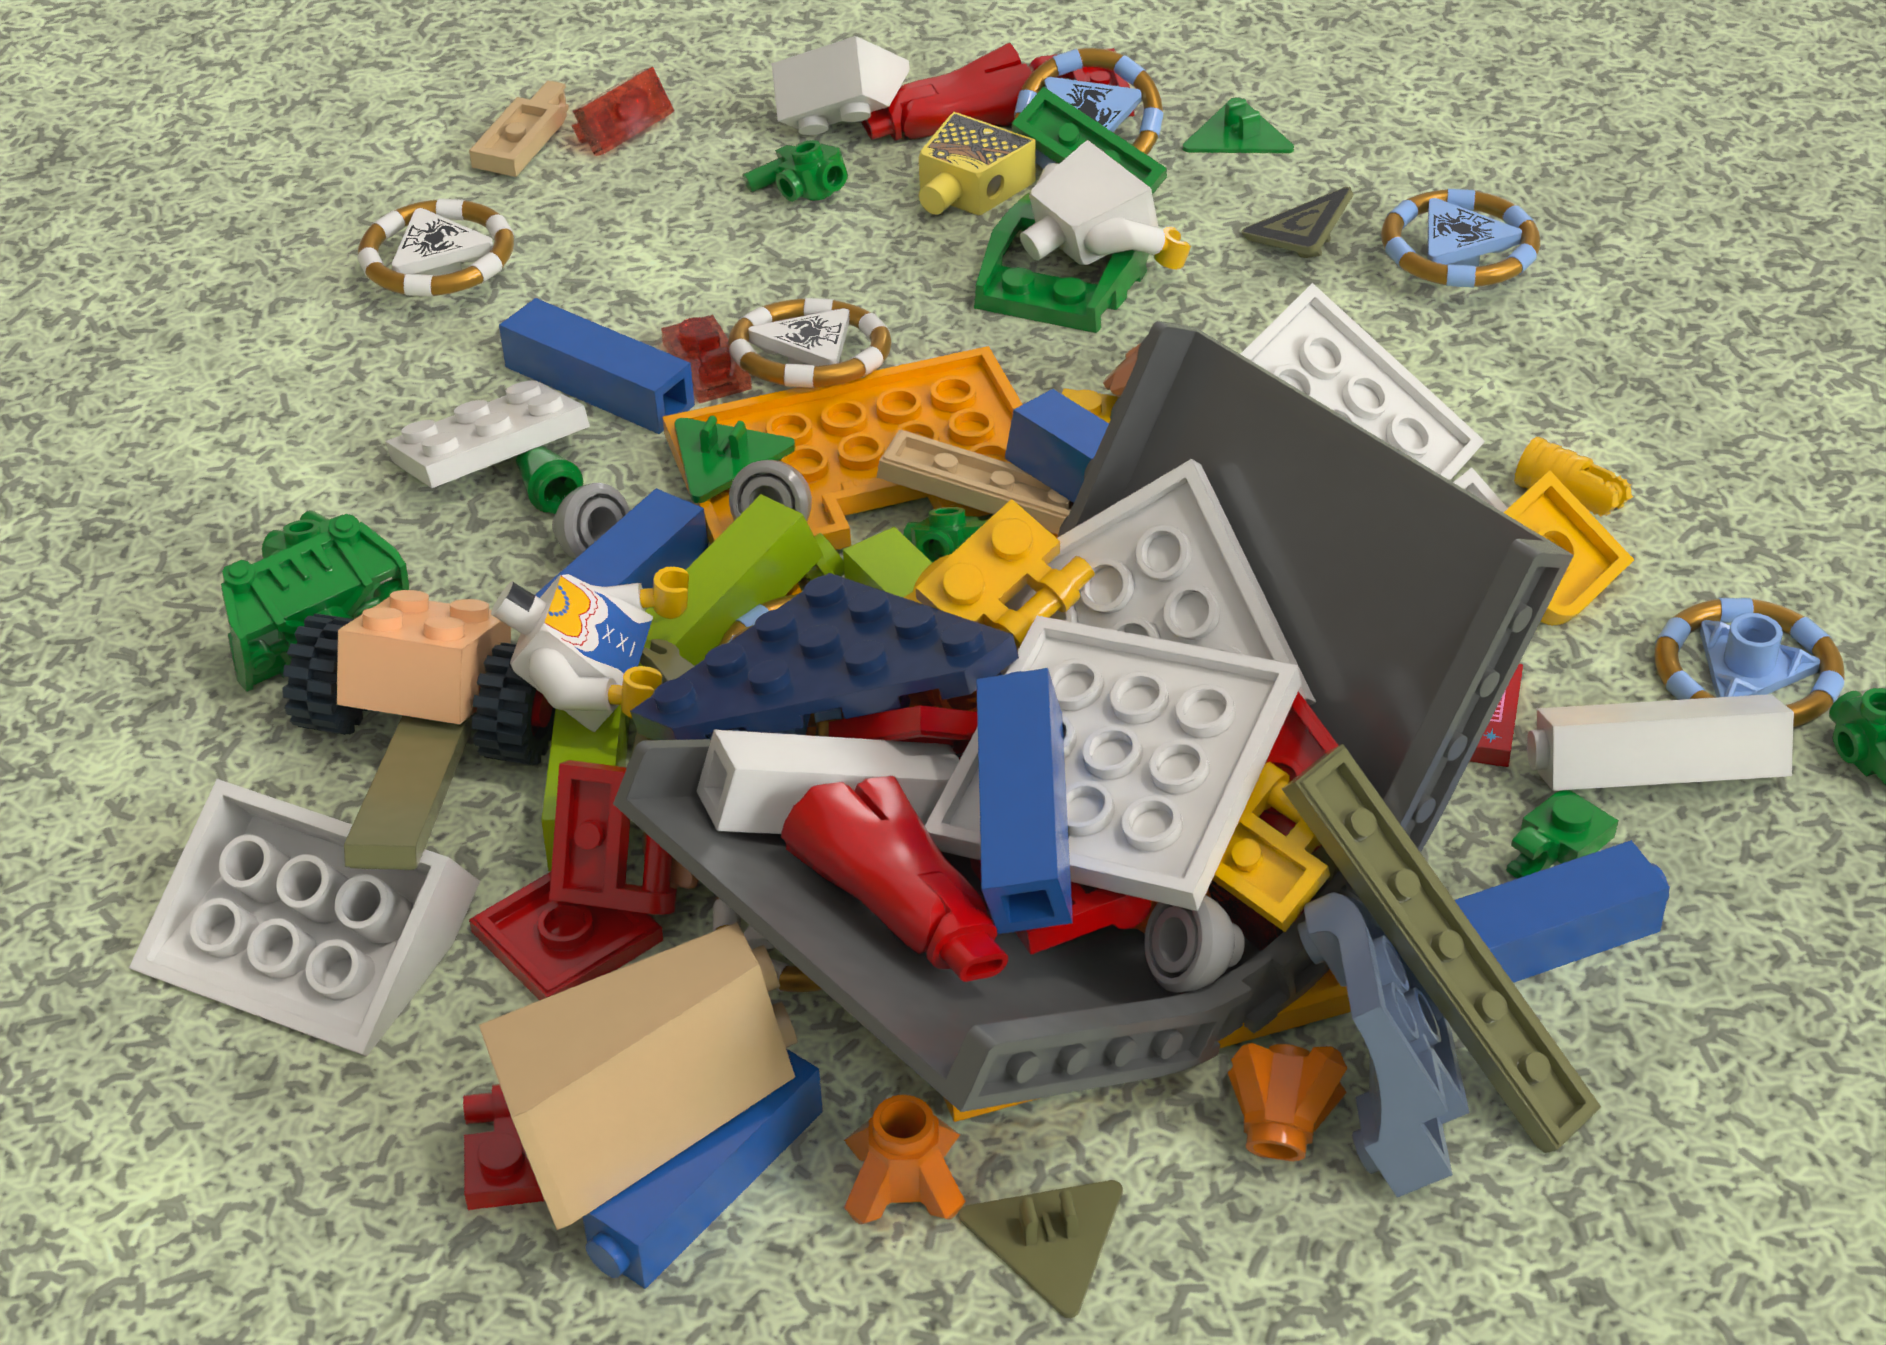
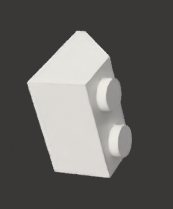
M853 36L771 63L778 122L798 129L800 134L817 135L826 132L829 129L828 125L840 121L859 122L870 118L871 112L890 106L910 71L909 60L862 38Z

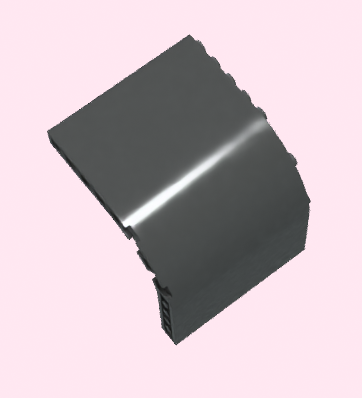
M1157 321L1152 325L1149 334L1142 341L1138 349L1135 366L1122 395L1112 408L1109 425L1095 456L1086 467L1084 482L1069 515L1060 526L1058 537L1188 460L1193 459L1200 463L1316 703L1310 705V708L1338 746L1343 744L1421 853L1448 805L1574 555L1198 328ZM711 739L641 741L635 747L632 757L627 764L626 772L613 802V805L960 1112L1157 1078L1186 1070L1216 1057L1221 1045L1218 1041L1242 1027L1243 1023L1252 1033L1262 1029L1275 1019L1279 1012L1305 994L1330 970L1325 961L1315 964L1301 941L1298 923L1306 920L1304 909L1286 932H1284L1212 880L1209 885L1211 897L1224 909L1231 922L1238 925L1242 930L1244 951L1237 964L1228 967L1218 979L1206 987L1190 992H1171L1161 987L1153 977L1146 959L1145 934L1137 928L1121 929L1114 924L1030 955L1015 932L997 933L995 942L1009 958L1006 967L996 976L963 982L952 969H938L933 966L927 959V953L919 954L914 952L861 901L820 876L786 850V843L781 838V834L717 831L697 793V787ZM941 851L945 859L979 893L985 903L987 914L993 922L982 892V883L971 868L970 858ZM1340 870L1331 881L1326 880L1310 900L1311 902L1331 892H1335L1362 902ZM1079 884L1086 894L1097 890L1095 887Z

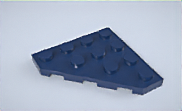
M828 573L811 580L806 584L804 591L778 609L770 610L759 616L755 621V625L729 643L719 645L710 650L703 661L677 679L669 680L658 686L651 697L630 712L638 734L652 740L709 739L708 734L713 733L714 730H733L740 727H745L746 732L777 733L804 727L805 719L803 715L842 708L844 718L848 719L901 708L900 696L939 688L942 700L969 695L977 690L976 679L997 675L1017 660L1019 656L1013 634Z

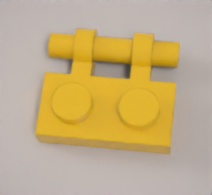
M1011 499L915 587L916 599L924 605L1013 634L1018 652L1036 616L1050 618L1056 611L1062 613L1068 611L1080 599L1079 590L1094 577L1095 573L1092 567L1080 556H1075L1061 570L1052 569L1048 566L1060 554V541ZM1026 584L1036 592L1018 611L1008 609L1005 606Z
M1268 762L1261 771L1212 880L1286 932L1302 912L1304 905L1310 902L1329 878L1330 872L1328 865L1311 854L1321 843L1282 790L1288 784L1289 775L1271 762ZM1273 807L1296 823L1287 837L1259 818L1264 810Z

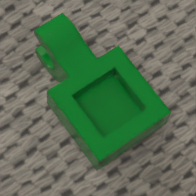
M1559 790L1523 817L1521 830L1511 843V846L1521 853L1507 865L1506 872L1518 879L1545 870L1557 861L1562 864L1595 853L1615 837L1619 820L1571 790Z

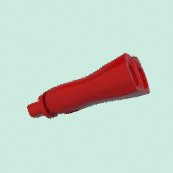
M1009 42L952 72L902 85L889 107L871 112L870 118L861 121L871 140L891 135L894 141L902 139V132L910 139L933 136L954 112L997 127L1012 126V122L1015 120L1014 113L1019 92L1033 72L1026 63L1021 64L1019 53Z
M895 776L867 778L856 785L855 791L843 782L815 785L792 807L781 831V838L786 843V850L820 876L861 901L914 952L919 954L927 953V959L933 966L938 969H952L963 982L996 976L1006 967L1009 959L1008 955L995 942L997 929L987 914L986 906L981 896L968 880L945 859L922 820L910 804Z

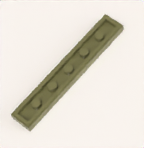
M477 711L461 724L402 715L344 842L345 867L353 869H417L472 731V717L477 714Z
M1341 744L1329 750L1284 786L1282 790L1536 1147L1544 1153L1558 1150L1601 1108V1105L1346 747Z

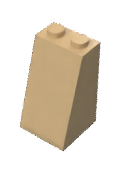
M738 922L479 1024L510 1115L557 1230L573 1224L795 1078L786 1048L797 1044L798 1040L784 1004L780 1001L772 1005L768 994L769 991L780 987L776 971L765 946L761 945L751 949Z

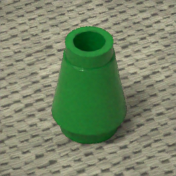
M543 445L517 455L516 464L522 476L529 500L536 509L542 512L556 514L560 503L565 498L564 496L583 486V476L580 469L574 463L557 455Z

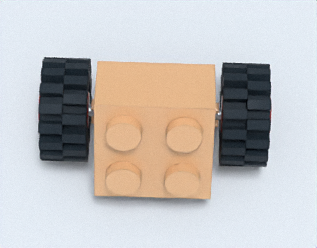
M400 590L392 592L390 597L373 608L364 610L363 614L356 619L324 614L307 616L304 619V626H298L294 633L297 644L290 643L287 652L292 657L290 666L284 665L283 676L288 677V684L282 687L283 698L289 699L284 708L286 715L291 716L290 722L295 726L350 735L355 732V725L361 724L363 720L362 711L373 710L453 724H461L477 711V714L472 717V728L478 729L473 740L475 746H479L477 752L480 756L532 766L540 764L541 755L545 756L549 749L548 741L552 740L556 708L551 706L540 691L513 671L510 661L517 644H511V627L491 615L492 610H489L487 602L475 599H460L449 604L429 601V595L422 591Z

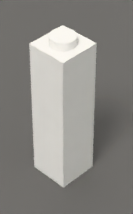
M1772 694L1537 708V730H1530L1527 736L1528 761L1531 769L1538 770L1539 775L1553 791L1792 776L1794 712Z
M714 730L697 787V793L717 831L781 834L784 821L792 807L802 799L811 787L820 784L843 782L855 791L856 785L867 778L892 775L896 777L910 804L923 824L926 825L960 760L949 744Z

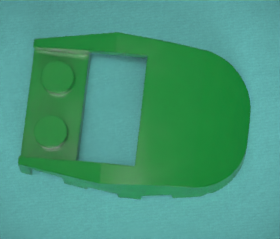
M1030 193L1026 194L1008 210L992 230L976 282L974 308L1097 333L1102 328L1101 315L1107 308L1117 310L1127 299V291L1135 281L1141 282L1147 272L1146 263L1149 253L1133 249L1113 253L1098 285L1086 283L1073 277L1061 278L1036 273L1023 267L1011 268L1002 266V256L1005 255L1011 246L1016 234L1020 230L1025 231L1036 223L1029 197Z

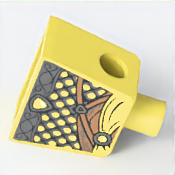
M956 112L947 118L922 148L919 155V201L926 211L934 215L941 214L950 205L976 215H982L1036 181L1035 139Z

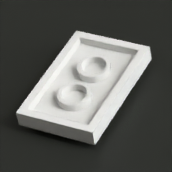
M530 380L508 387L506 395L489 402L475 400L459 405L454 409L455 415L440 421L421 420L411 423L401 430L402 435L385 442L390 458L397 466L429 487L434 488L588 428L590 425L584 405L538 381Z

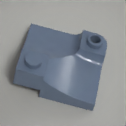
M1331 892L1304 905L1306 920L1298 923L1301 941L1315 964L1325 961L1341 987L1347 986L1352 1019L1369 1050V1091L1356 1097L1361 1129L1352 1133L1353 1142L1362 1164L1370 1174L1380 1171L1397 1198L1452 1176L1453 1173L1442 1124L1470 1112L1450 1024L1362 902Z

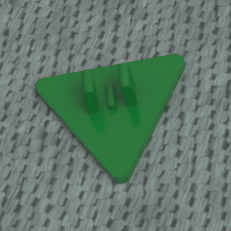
M1233 97L1183 143V151L1187 153L1289 154L1294 151V144L1263 118L1258 110H1254L1247 103L1246 99Z
M710 416L706 422L689 418H679L674 422L690 497L694 503H703L730 488L736 475L745 466L762 460L778 461L795 451V440L793 438L748 430L742 421H738L734 427L716 424L717 418L715 416Z

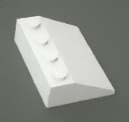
M216 779L129 968L367 1057L453 945L480 880L451 858L424 849L417 869L414 870L353 869L345 867L344 842L352 824Z

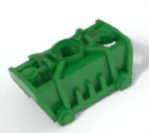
M344 514L330 520L328 531L253 564L245 560H239L225 566L222 571L223 583H221L230 629V633H228L229 647L237 681L248 692L253 690L254 685L280 674L284 678V665L290 666L292 658L287 654L290 643L297 644L294 633L298 626H304V619L307 616L324 614L356 619L363 614L364 610L373 608L390 597L392 592L409 590L407 566L397 549L362 521L359 522L353 515ZM392 577L391 580L385 581V582L382 583V584L380 583V582H382V581H384V580L389 579V578Z

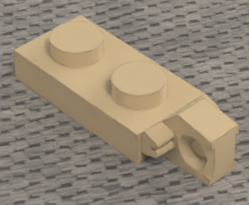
M547 80L531 99L516 97L469 150L472 168L517 177L564 123L567 117L566 112L569 109V105L566 104L565 84Z

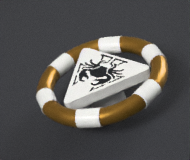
M460 199L429 200L392 210L372 223L359 243L357 259L366 277L384 289L405 294L406 296L434 297L463 291L483 284L500 272L513 252L514 233L505 217L482 204ZM451 220H467L480 224L487 228L491 237ZM408 226L393 259V270L384 266L378 254L379 247L384 241ZM461 262H474L468 268L463 270L461 268Z
M805 298L775 302L758 307L742 316L731 329L728 348L730 356L738 366L757 378L788 387L814 388L838 385L867 376L879 368L886 360L892 341L888 327L876 314L861 307L833 299ZM852 325L860 329L871 341V344L850 360L839 363L848 326ZM749 342L767 354L779 353L787 356L788 364L777 363L761 357Z

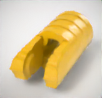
M1537 436L1525 448L1515 472V484L1529 489L1550 470L1589 512H1593L1594 515L1598 514L1600 517L1611 514V510L1613 511L1615 508H1622L1629 499L1633 498L1631 484L1627 482V479H1623L1621 475L1616 476L1614 472L1595 465L1593 459L1580 456L1577 452L1564 449L1556 443H1550L1546 439Z

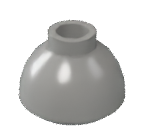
M762 460L745 466L734 478L729 492V506L734 521L760 494L802 513L806 521H808L812 507L811 491L806 479L794 467L777 460Z
M604 483L583 485L569 493L560 503L552 522L553 533L563 551L575 560L630 511V508L622 494L610 485Z
M1207 895L1204 896L1198 911L1158 902L1149 917L1145 931V954L1151 973L1161 987L1171 992H1190L1212 984L1228 967H1232L1239 962L1244 951L1242 930L1238 925L1232 923L1224 909Z

